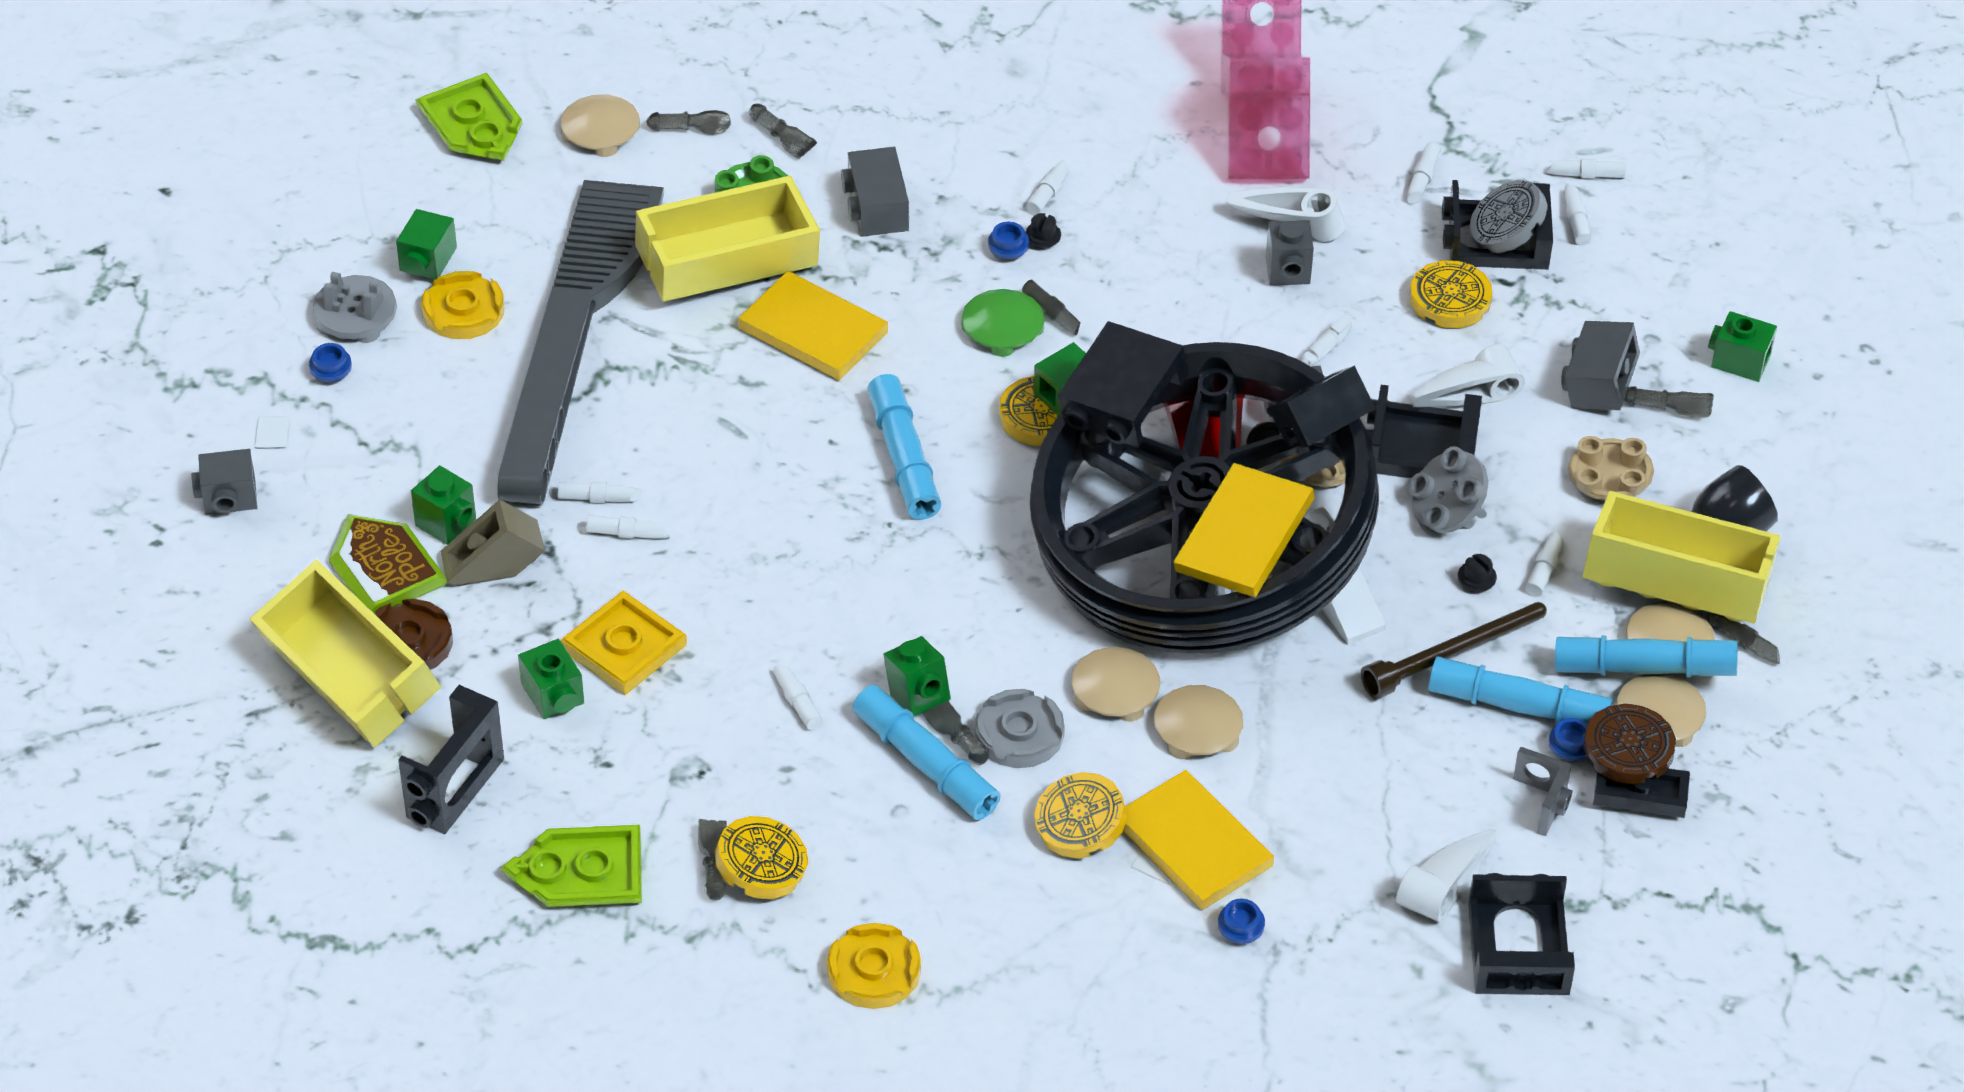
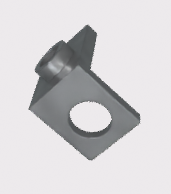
M1520 747L1517 752L1513 779L1548 792L1542 804L1537 833L1546 836L1556 814L1564 816L1570 804L1573 790L1568 789L1572 764ZM1529 763L1539 764L1549 772L1550 776L1546 778L1535 776L1527 769L1526 765Z

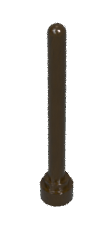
M1535 602L1396 663L1391 661L1384 662L1383 660L1375 661L1361 669L1363 686L1373 699L1378 700L1394 693L1396 686L1400 685L1401 679L1433 666L1436 656L1450 659L1544 618L1547 608L1543 603Z

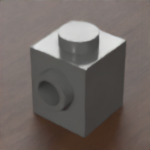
M1309 220L1268 221L1265 257L1269 285L1311 283L1314 247Z
M250 448L198 454L199 472L191 473L194 498L203 499L205 515L258 509L256 480Z

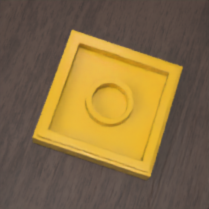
M622 590L563 637L561 643L573 659L620 693L626 695L687 645V635Z

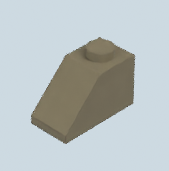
M499 499L440 552L447 582L455 586L515 577L530 563H533L545 551L538 520Z

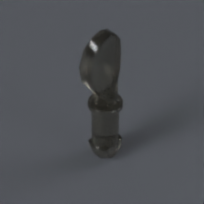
M718 110L703 111L697 114H689L688 111L667 114L654 112L647 117L646 123L654 131H660V129H684L688 131L689 127L693 126L704 134L716 135L725 132L730 127L731 119L728 113Z

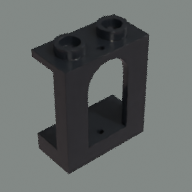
M1452 180L1450 196H1443L1442 220L1449 221V225L1444 224L1443 249H1450V261H1460L1474 267L1549 270L1553 246L1550 184L1533 183L1544 194L1548 206L1542 224L1539 226L1536 223L1535 227L1531 230L1533 233L1531 236V250H1510L1502 253H1492L1488 249L1469 247L1460 241V228L1470 225L1471 216L1481 200L1459 199L1458 180Z
M460 684L449 696L454 734L431 763L425 766L403 755L398 759L406 817L419 827L431 828L444 835L504 760L498 701ZM465 759L477 763V767L448 803H445L447 786L459 766Z
M1499 873L1472 875L1468 908L1475 994L1570 995L1575 961L1574 952H1568L1564 911L1566 876H1549L1546 874L1502 875ZM1511 909L1524 910L1532 914L1540 927L1542 951H1496L1494 920L1500 913Z

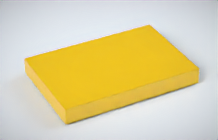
M787 271L738 318V327L742 331L838 381L888 333V321L790 271Z
M1233 463L1174 560L1175 571L1256 598L1315 498L1314 489Z
M1186 769L1126 805L1127 820L1123 832L1202 911L1265 872L1274 864V855Z

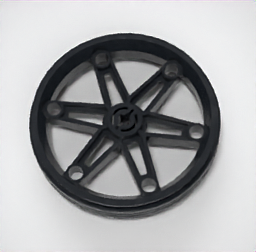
M1228 342L1183 345L1189 375L1182 385L1169 382L1150 410V412L1173 404L1194 400L1182 450L1144 436L1143 442L1138 448L1124 443L1116 444L1104 436L1072 428L1064 422L1061 412L1045 436L1037 455L1031 483L1030 512L1040 556L1048 575L1069 603L1093 625L1114 637L1148 649L1188 654L1215 653L1258 644L1297 627L1330 603L1347 585L1367 552L1376 524L1379 508L1378 477L1373 447L1368 432L1360 418L1302 448L1299 441L1290 447L1284 441L1281 434L1236 448L1237 398L1277 404L1325 376L1313 367L1284 353L1255 345ZM1209 416L1220 418L1219 459L1211 456H1200ZM1123 453H1127L1172 473L1168 481H1158L1120 457ZM1298 453L1300 456L1264 473L1299 483L1324 468L1333 467L1342 460L1345 469L1344 495L1340 510L1329 532L1321 525L1303 517L1278 559L1293 566L1265 581L1256 598L1239 592L1213 596L1215 584L1175 571L1173 562L1188 539L1189 532L1193 531L1233 463L1257 470ZM1083 460L1091 467L1098 468L1136 492L1087 521L1074 524L1066 531V500L1072 480ZM1165 510L1167 513L1165 516L1111 538L1108 537L1109 534L1157 512ZM1172 543L1170 598L1149 596L1120 588L1094 571L1101 565Z

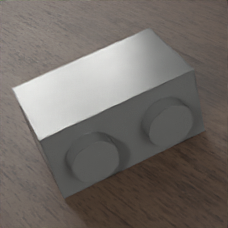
M896 147L847 152L848 169H841L842 187L844 193H851V197L847 199L850 221L858 222L861 237L909 231V200Z
M1584 322L1580 336L1575 337L1573 340L1572 358L1569 366L1563 367L1561 375L1562 389L1568 391L1571 408L1621 410L1640 356L1634 322Z

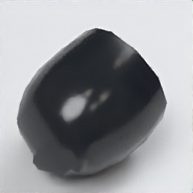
M1742 465L1734 466L1706 485L1697 496L1691 510L1693 513L1766 532L1778 521V512L1772 497L1761 481L1748 468Z

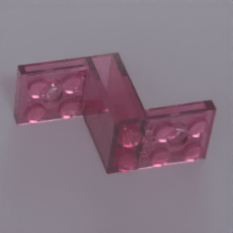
M1221 0V93L1228 97L1229 179H1310V57L1301 54L1302 0ZM1259 2L1267 3L1272 9L1271 20L1262 26L1253 23L1250 17L1252 7ZM1268 126L1276 128L1280 134L1278 145L1270 150L1263 149L1258 143L1259 132Z

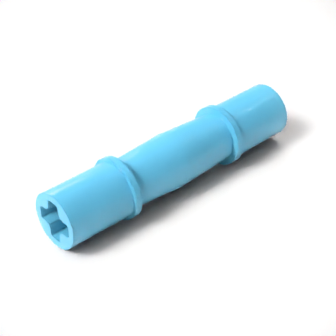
M892 374L877 376L869 383L868 393L876 414V424L883 431L887 450L896 470V484L900 487L910 517L917 520L931 518L941 509V500L933 480L932 467L925 461L921 441L912 422L913 411L907 403L901 382L897 376Z
M1606 635L1601 637H1556V672L1600 673L1605 676L1606 671L1637 674L1686 673V676L1689 678L1692 675L1737 676L1738 640H1693L1692 637H1687L1686 642L1660 639L1607 640Z
M1436 656L1428 691L1471 701V704L1476 705L1477 701H1481L1518 713L1555 719V724L1567 718L1580 719L1588 724L1595 713L1608 706H1612L1613 700L1612 698L1571 689L1568 685H1564L1562 689L1525 677L1485 670V665H1480L1479 667Z
M870 685L858 694L852 706L853 712L879 734L885 744H893L916 768L936 782L938 790L943 795H948L975 820H982L993 812L1000 801V792L978 774L967 760H959L936 736L917 723L910 710L900 706L877 685Z

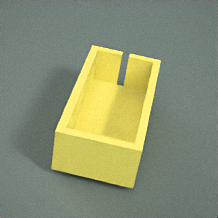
M791 175L636 211L635 247L647 271L650 270V277L663 302L780 275L787 271L792 272L818 266L820 229Z
M1609 491L1591 535L1582 578L1595 581L1601 586H1615L1637 592L1646 598H1659L1678 603L1687 609L1704 610L1723 615L1732 621H1745L1755 624L1771 578L1781 535Z
M317 559L249 618L267 644L373 748L377 747L405 721L401 716L405 710L412 715L442 688L426 663Z

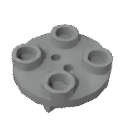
M332 271L330 275L331 282L325 283L324 287L316 294L313 303V313L318 331L342 339H357L362 343H370L377 340L380 336V331L384 330L395 317L397 304L393 290L384 281L371 276L351 275L342 277L341 273Z
M1455 446L1449 447L1441 455L1432 459L1409 482L1408 490L1413 496L1412 505L1416 518L1423 526L1438 533L1454 532L1461 527L1472 528L1474 526L1472 519L1475 516L1484 518L1487 515L1482 506L1487 496L1489 481L1485 466L1475 455Z

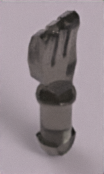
M755 103L749 108L750 118L769 130L772 136H779L782 147L797 159L803 157L817 145V141L814 138L808 136L797 127L786 125L784 119L776 117L767 110L766 106Z
M1637 386L1628 387L1624 402L1631 407L1638 405L1661 408V410H1666V407L1674 409L1679 415L1705 418L1709 417L1712 413L1711 408L1713 407L1714 395L1712 393L1686 391L1673 393L1668 392L1666 389L1656 391L1638 389Z
M949 701L923 712V716L929 724L940 734H949L951 741L954 744H958L973 764L983 765L988 761V748L984 743L981 744L970 732L969 726L961 723V715Z
M699 819L698 846L699 851L705 855L703 859L706 874L704 890L709 899L716 901L724 897L727 888L715 862V849L723 829L727 827V821Z

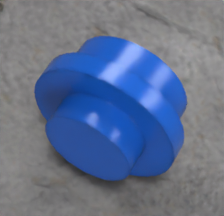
M1010 221L1002 222L996 225L989 235L988 247L997 257L1014 259L1027 252L1029 237L1020 224Z
M325 343L313 351L309 360V368L311 374L316 379L333 382L349 374L352 362L350 355L341 345Z
M1576 718L1561 720L1553 727L1549 734L1548 744L1551 751L1559 758L1567 761L1585 759L1586 755L1583 746L1587 724Z
M1232 900L1219 914L1218 929L1222 936L1231 942L1238 944L1251 943L1257 940L1264 932V915L1258 905L1251 900Z

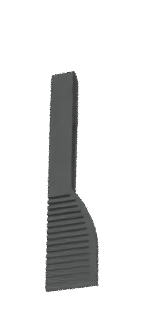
M593 180L583 181L571 228L569 229V235L567 236V242H565V249H563V257L560 259L554 286H552L500 466L497 485L498 500L538 505L544 503L592 316L619 295L641 268L643 261L635 247L636 211L662 205L664 187Z

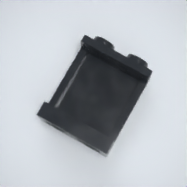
M1107 321L1057 395L1064 422L1078 431L1086 430L1104 436L1116 444L1124 443L1138 448L1143 442L1141 424L1167 384L1172 382L1182 385L1189 375L1184 346Z
M1380 384L1378 400L1371 399L1376 409L1367 415V424L1374 425V430L1366 429L1373 447L1377 474L1412 478L1415 474L1420 473L1432 459L1441 455L1449 447L1454 446L1475 455L1482 396L1465 394L1463 411L1435 407H1413L1412 404L1390 402L1387 399L1389 385Z

